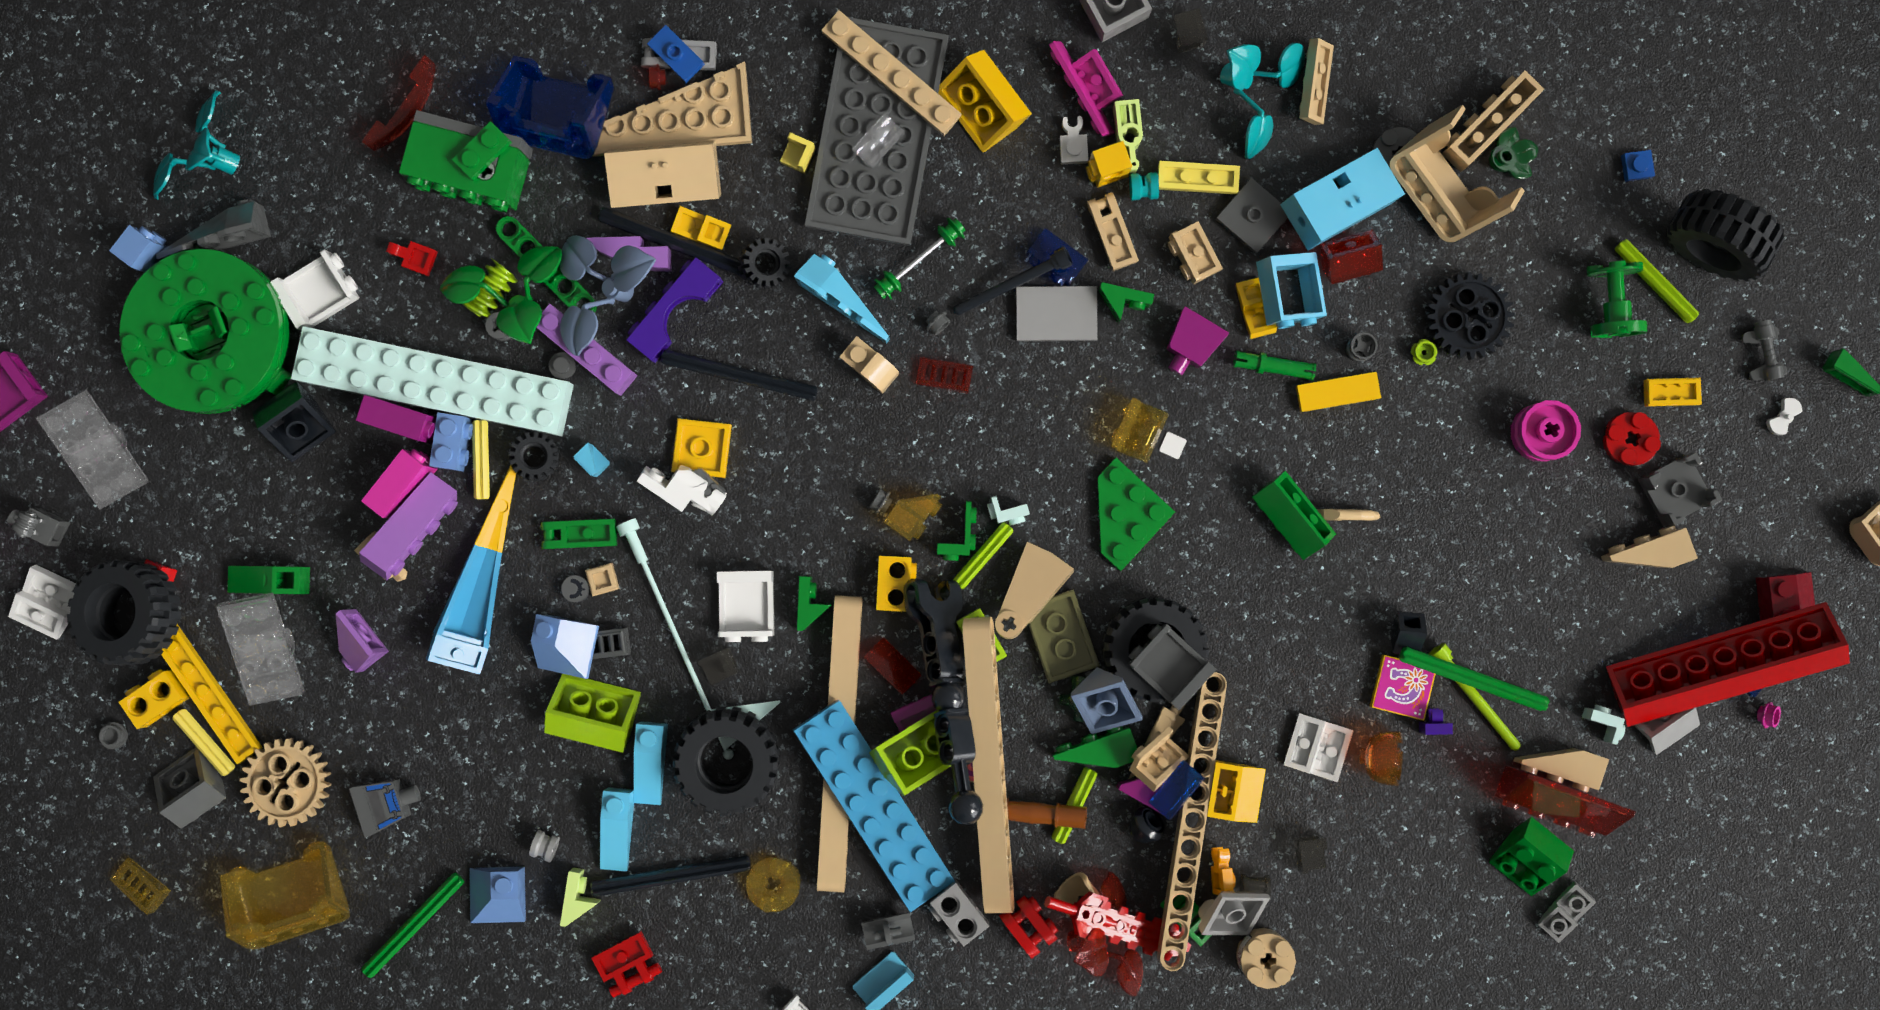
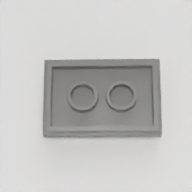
M1097 286L1016 287L1017 341H1097Z

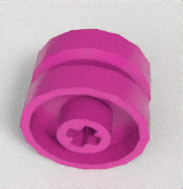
M1546 400L1524 407L1515 416L1511 425V440L1514 448L1523 457L1531 461L1546 462L1567 456L1576 448L1581 436V424L1577 414L1568 405L1560 401Z

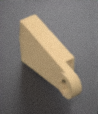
M1027 542L995 621L997 633L1005 639L1016 638L1074 573V568L1053 553ZM1010 618L1014 619L1015 630L1009 629L1007 632L1004 631L1002 621H1009Z

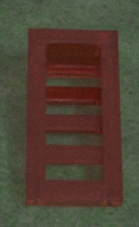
M920 358L916 385L968 394L973 366ZM927 365L932 366L930 380H924ZM938 367L943 368L940 382L935 381ZM948 369H953L951 384L946 383ZM959 371H964L962 385L956 384Z

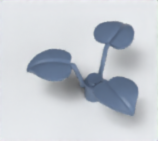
M577 235L571 236L566 240L562 248V258L560 261L562 274L567 279L576 281L580 280L587 271V273L604 281L602 291L607 299L583 304L581 309L577 306H570L565 311L561 319L560 332L565 346L573 355L579 356L597 333V316L588 309L604 304L613 305L615 300L628 302L633 296L634 288L646 277L656 261L654 257L637 247L623 246L612 258L611 268L614 273L609 278L589 267L597 258L595 246L590 240Z

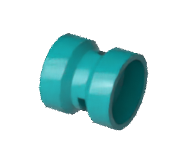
M1150 172L1146 176H1141L1139 173L1130 174L1129 190L1131 201L1140 200L1142 197H1148L1150 200L1159 198V178L1157 172Z

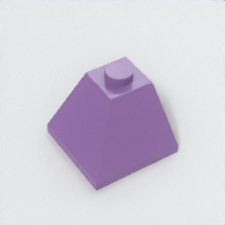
M357 609L339 610L336 613L339 652L343 656L342 662L350 671L354 670L355 673L363 672L389 652Z

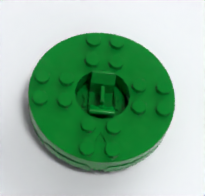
M193 249L182 251L154 264L138 279L131 289L124 304L120 320L121 350L128 370L135 381L157 401L175 409L200 414L228 412L232 408L236 409L237 406L241 407V404L246 405L257 398L277 376L284 362L289 342L287 312L283 309V304L280 303L281 299H278L279 295L271 280L254 265L233 255L216 250Z

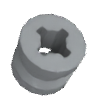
M538 830L532 841L529 856L534 858L540 856L550 863L556 853L560 837L556 835L550 837L544 831Z

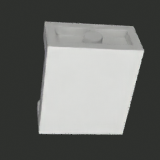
M324 249L320 252L321 257L284 280L277 277L271 281L279 295L278 299H281L280 303L283 304L296 329L302 331L303 326L313 328L359 299L356 293L358 286L350 275H345L342 270L344 263L336 253L332 254Z
M774 571L717 572V583H719L718 637H725V642H741V637H752V642L768 641V636H774Z

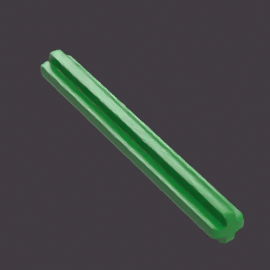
M453 873L362 966V973L368 978L375 976L464 884V879L458 873Z

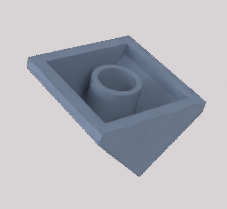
M1098 667L1071 692V697L1091 734L1142 720V715L1123 678Z

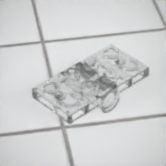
M87 390L36 418L99 510L149 482L126 448L127 440L122 431L115 424L109 423Z
M268 593L219 603L216 608L249 706L303 695L305 691L293 656L295 651L294 637L289 628H284L274 594Z

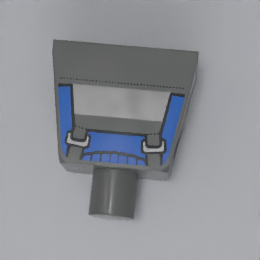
M400 779L361 784L349 788L365 838L410 816L411 811L408 804L421 800L418 787L414 785L403 789Z

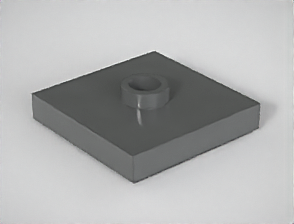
M1251 178L1215 220L1252 252L1257 254L1288 217L1280 205L1282 203Z

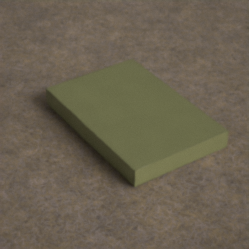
M1074 589L1053 596L1030 624L1028 623L1048 683L1100 666Z

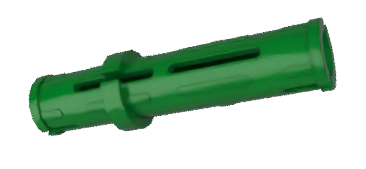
M1236 350L1234 354L1236 358L1245 359V361L1233 359V367L1252 369L1256 370V373L1259 374L1270 372L1313 380L1315 374L1304 370L1316 371V363L1270 357L1262 352L1258 355Z

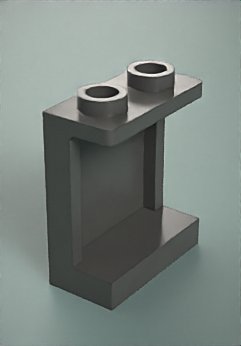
M1164 623L1162 626L1157 624L1147 635L1149 641L1143 647L1138 645L1129 654L1128 657L1131 660L1128 662V665L1173 707L1180 710L1217 669L1178 636L1168 624Z

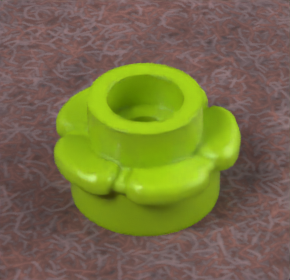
M1427 339L1419 340L1411 348L1413 361L1418 365L1432 364L1438 353L1436 345ZM1422 350L1426 351V355L1422 354Z

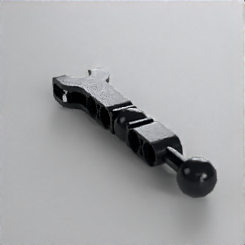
M913 578L904 585V603L906 612L918 624L926 675L930 681L929 687H935L932 691L931 701L934 708L938 711L934 714V726L939 758L944 765H951L956 793L949 801L948 811L956 823L971 825L981 817L983 802L974 791H971L967 764H971L975 759L976 748L971 719L967 713L968 708H963L966 702V694L962 686L959 685V683L964 682L956 628V617L963 607L961 589L957 581L944 580L937 585L934 598L925 580Z

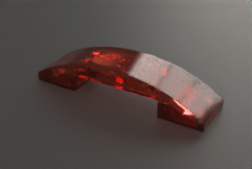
M424 55L409 75L416 85L389 123L385 126L377 120L362 140V143L373 151L386 146L404 133L414 122L416 110L422 111L435 77L436 65L430 58Z

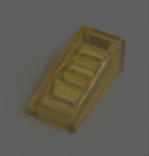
M127 858L110 879L146 915L154 913L171 892L169 888L131 858ZM130 869L132 873L127 878V880L124 881L122 877L126 873V871ZM137 876L139 878V881L136 883L134 887L130 886L131 882ZM145 884L147 887L142 893H139L138 890ZM150 891H152L154 894L148 900L146 896L149 894Z

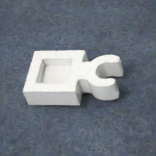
M1064 117L1062 128L1067 135L1060 136L1061 164L1088 163L1087 134L1079 135L1083 125L1082 117H1077V126L1070 127L1067 123V117Z

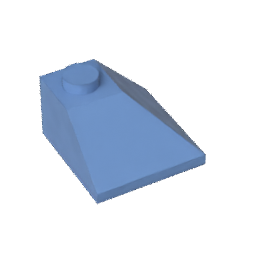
M536 614L531 644L537 667L588 679L599 626L552 615Z
M525 867L470 868V923L526 921Z

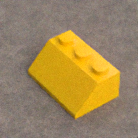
M985 50L965 57L940 84L939 95L962 113L959 122L982 152H986L1016 130L1032 114Z

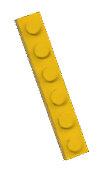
M179 627L177 634L171 637L173 642L168 649L162 648L164 652L161 655L236 764H240L255 754V749L263 747Z

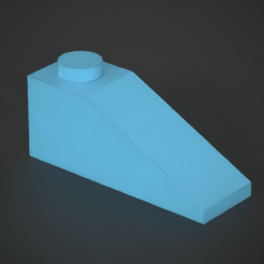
M639 722L636 724L634 803L661 805L668 724Z
M608 787L603 791L600 817V869L628 871L634 810V790Z

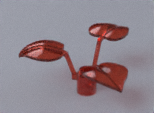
M1107 871L1108 875L1102 883L1099 895L1109 898L1108 901L1111 902V909L1118 910L1120 906L1126 907V893L1121 881L1113 872ZM1093 928L1086 938L1075 935L1074 930L1068 933L1067 946L1071 952H1077L1073 960L1074 963L1083 967L1093 976H1102L1107 969L1109 957L1115 958L1120 962L1117 968V977L1122 989L1130 996L1138 995L1143 978V962L1136 950H1126L1124 957L1107 951L1106 936L1100 928Z

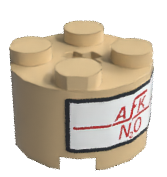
M1267 928L1253 929L1249 935H1246L1238 943L1236 952L1237 963L1244 976L1251 983L1258 987L1270 989L1285 985L1290 981L1296 964L1295 954L1289 942L1275 930ZM1266 953H1268L1271 958L1266 963H1263L1261 958H1265Z

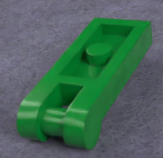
M616 519L540 522L541 531L544 532V541H541V549L617 546ZM554 530H561V540H555Z

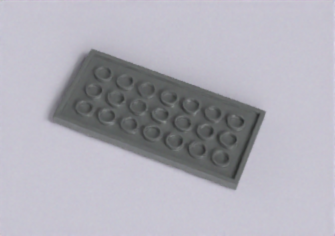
M848 17L939 94L949 35ZM839 47L837 48L805 227L911 246L932 126Z

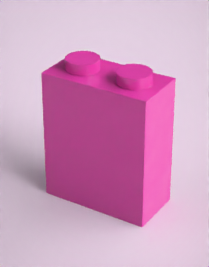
M402 449L361 501L382 518L389 519L430 472L434 474L437 468L429 466L430 456L424 452H418L415 449L412 451Z

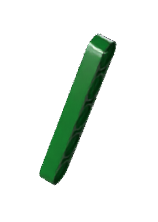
M507 216L498 221L496 226L497 234L520 258L523 255L521 246L527 241L533 242L535 248L543 247L515 218ZM509 222L515 223L517 228L515 234L509 237L505 236L502 231L503 226ZM560 263L554 274L544 281L568 307L577 306V302L581 298H588L590 302L595 301L577 280H570L572 282L570 292L560 293L558 284L561 280L567 279L561 272ZM597 306L591 307L589 310L595 313Z

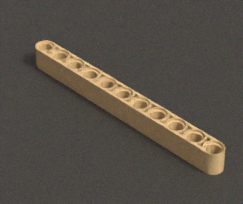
M835 595L828 706L836 700H840L855 724L862 597ZM824 779L817 891L845 892L849 818Z
M992 617L964 618L962 628L968 709L976 748V755L973 761L975 793L983 802V813L977 821L983 906L985 914L1013 913L1014 888L994 623Z
M1214 672L1210 677L1218 680V690L1214 693L1210 692L1205 682L1197 691L1188 749L1190 757L1186 762L1157 950L1159 963L1169 971H1177L1183 966L1187 950L1227 688L1225 677L1217 672ZM1206 704L1212 705L1215 709V714L1211 719H1206L1202 714V709ZM1202 731H1207L1211 736V741L1207 746H1202L1198 742V735ZM1198 758H1203L1207 763L1206 770L1202 773H1197L1194 769V762ZM1194 785H1199L1202 788L1203 794L1198 800H1193L1190 797L1189 791ZM1191 812H1195L1198 816V823L1194 827H1188L1185 822L1186 816ZM1191 839L1194 843V850L1192 853L1185 855L1182 853L1181 845L1185 840ZM1187 867L1190 871V877L1187 881L1180 882L1177 878V872L1180 868ZM1177 895H1184L1186 898L1185 906L1181 909H1175L1173 906V899ZM1174 922H1179L1182 926L1181 933L1178 936H1170L1168 933L1169 926ZM1169 950L1177 952V960L1172 964H1167L1164 961V955Z

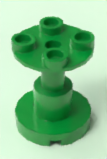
M1626 261L1609 262V267L1603 268V265L1586 267L1588 277H1607L1608 302L1603 303L1604 323L1590 326L1591 337L1612 338V336L1628 337L1645 334L1647 332V321L1632 319L1631 301L1625 300L1624 275L1643 271V262L1626 264Z

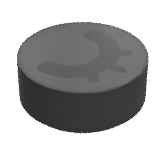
M573 575L564 580L561 591L564 598L568 601L581 602L589 595L590 586L584 577Z

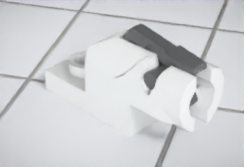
M680 465L668 481L660 470L656 468L650 469L646 466L637 480L638 483L681 512L691 501L693 502L692 506L713 515L727 494L726 490L701 467L692 470L687 466Z

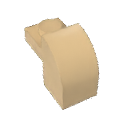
M857 336L840 356V359L858 372L864 380L882 394L899 375V371L888 360Z

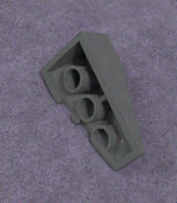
M251 199L237 202V206L227 208L157 253V260H162L182 251L193 249L219 251L271 237L264 206Z

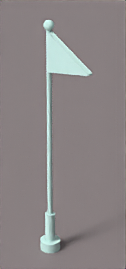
M636 518L616 526L620 537L626 535L637 563H641L706 711H715L716 709H711L646 563L648 558L636 533V530L640 529ZM781 701L726 707V709L739 707L742 712L748 713L751 711L756 714L755 718L760 721ZM718 737L724 750L723 757L728 760L731 759L734 753L728 747L737 739Z

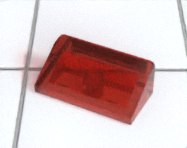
M884 637L864 656L902 695L921 676Z

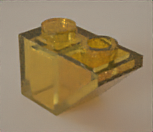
M932 494L899 500L884 523L907 540L911 541L913 537L918 540L927 528L923 524L927 517L930 515L934 518L942 507V504L939 503L941 496Z

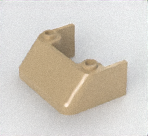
M1463 105L1429 124L1397 151L1390 161V169L1438 236L1446 242H1456L1514 211L1524 193L1521 187L1499 199L1487 187H1477L1469 192L1439 150L1446 147L1450 141L1451 133L1449 130L1454 128L1466 110Z

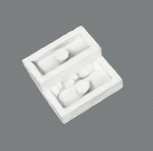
M34 565L29 568L22 591L16 593L8 617L57 640L68 625L67 614H70L68 602L74 596L72 590L76 583L38 565Z
M1299 713L1284 765L1338 782L1354 730Z

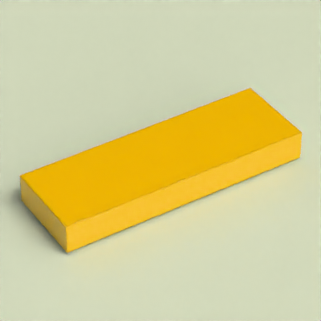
M1377 372L1296 386L1300 412L1381 398Z

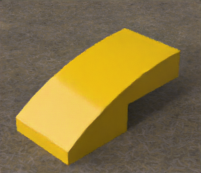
M679 206L670 232L722 250L731 224Z
M1259 278L1236 283L1237 294L1250 339L1276 333V325L1267 326Z

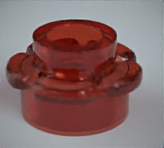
M659 64L657 66H649L650 88H658V91H660L661 85H666L665 69H660Z

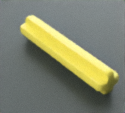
M475 420L472 422L474 498L482 500L489 499L488 422L485 420Z
M186 709L179 710L172 717L173 721L221 776H226L234 770L235 765Z

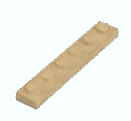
M838 10L821 30L822 34L943 136L947 134L962 116V113L841 11Z

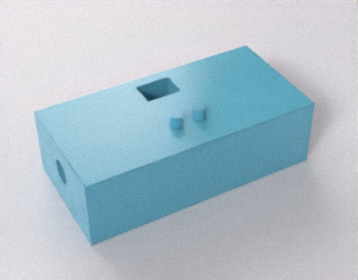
M1376 148L1294 193L1280 205L1309 251L1389 206L1405 195L1379 149ZM1335 180L1338 182L1339 186L1341 187L1340 189L1337 188V186H1336V184H1335V182H1334Z

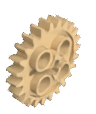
M293 738L286 739L285 743H283L282 739H276L274 745L271 742L264 743V749H255L257 757L247 758L252 766L242 768L248 774V777L240 779L241 782L247 783V787L240 790V792L249 794V797L243 801L244 803L252 802L254 804L250 809V813L260 811L258 820L268 816V825L274 824L278 819L279 827L285 826L287 821L291 827L297 825V819L303 823L308 821L307 815L310 817L317 815L314 807L319 809L324 807L320 798L329 797V794L323 791V789L332 785L324 781V778L331 775V772H323L322 768L328 763H319L318 759L322 753L312 754L313 745L303 748L304 740H299L294 745ZM280 757H283L287 762L285 770H282L278 765ZM299 762V768L293 772V770L296 767V763ZM302 772H305L309 776V783L307 786L304 785L300 780V775ZM289 777L286 782L289 786L282 788L285 785L283 778ZM265 779L271 783V791L269 793L263 789V781ZM278 793L275 799V803H273L272 798L275 794ZM287 794L294 800L292 808L288 807L285 803Z

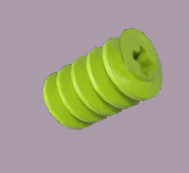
M492 259L496 266H485L489 275H485L482 282L489 285L504 299L501 290L510 292L511 288L507 282L517 283V279L513 273ZM480 288V293L475 299L463 304L479 317H489L491 315L488 307L498 308L494 301L496 298L484 288Z

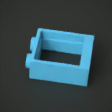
M1316 252L1269 256L1256 262L1267 326L1278 325V329L1293 327L1294 323L1300 322L1302 327L1317 324L1316 319L1327 316ZM1298 269L1305 313L1284 315L1277 271Z

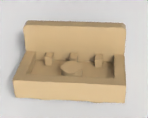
M1199 221L1170 234L1169 249L1174 257L1178 255L1182 263L1180 266L1181 272L1186 280H1191L1193 285L1223 269Z
M1170 727L1162 733L1157 731L1149 740V745L1146 747L1140 746L1132 755L1134 761L1129 771L1153 792L1179 770L1190 757L1170 739L1173 729Z

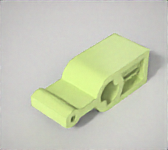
M1139 99L1115 101L1113 116L1116 143L1124 141L1132 164L1130 175L1136 173L1139 167L1135 150L1138 148L1143 136ZM1126 133H1131L1135 136L1132 143L1124 140Z

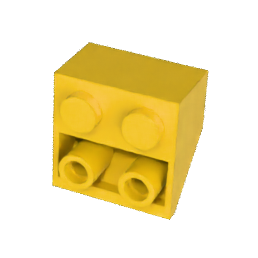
M1215 760L1207 817L1257 823L1266 769Z

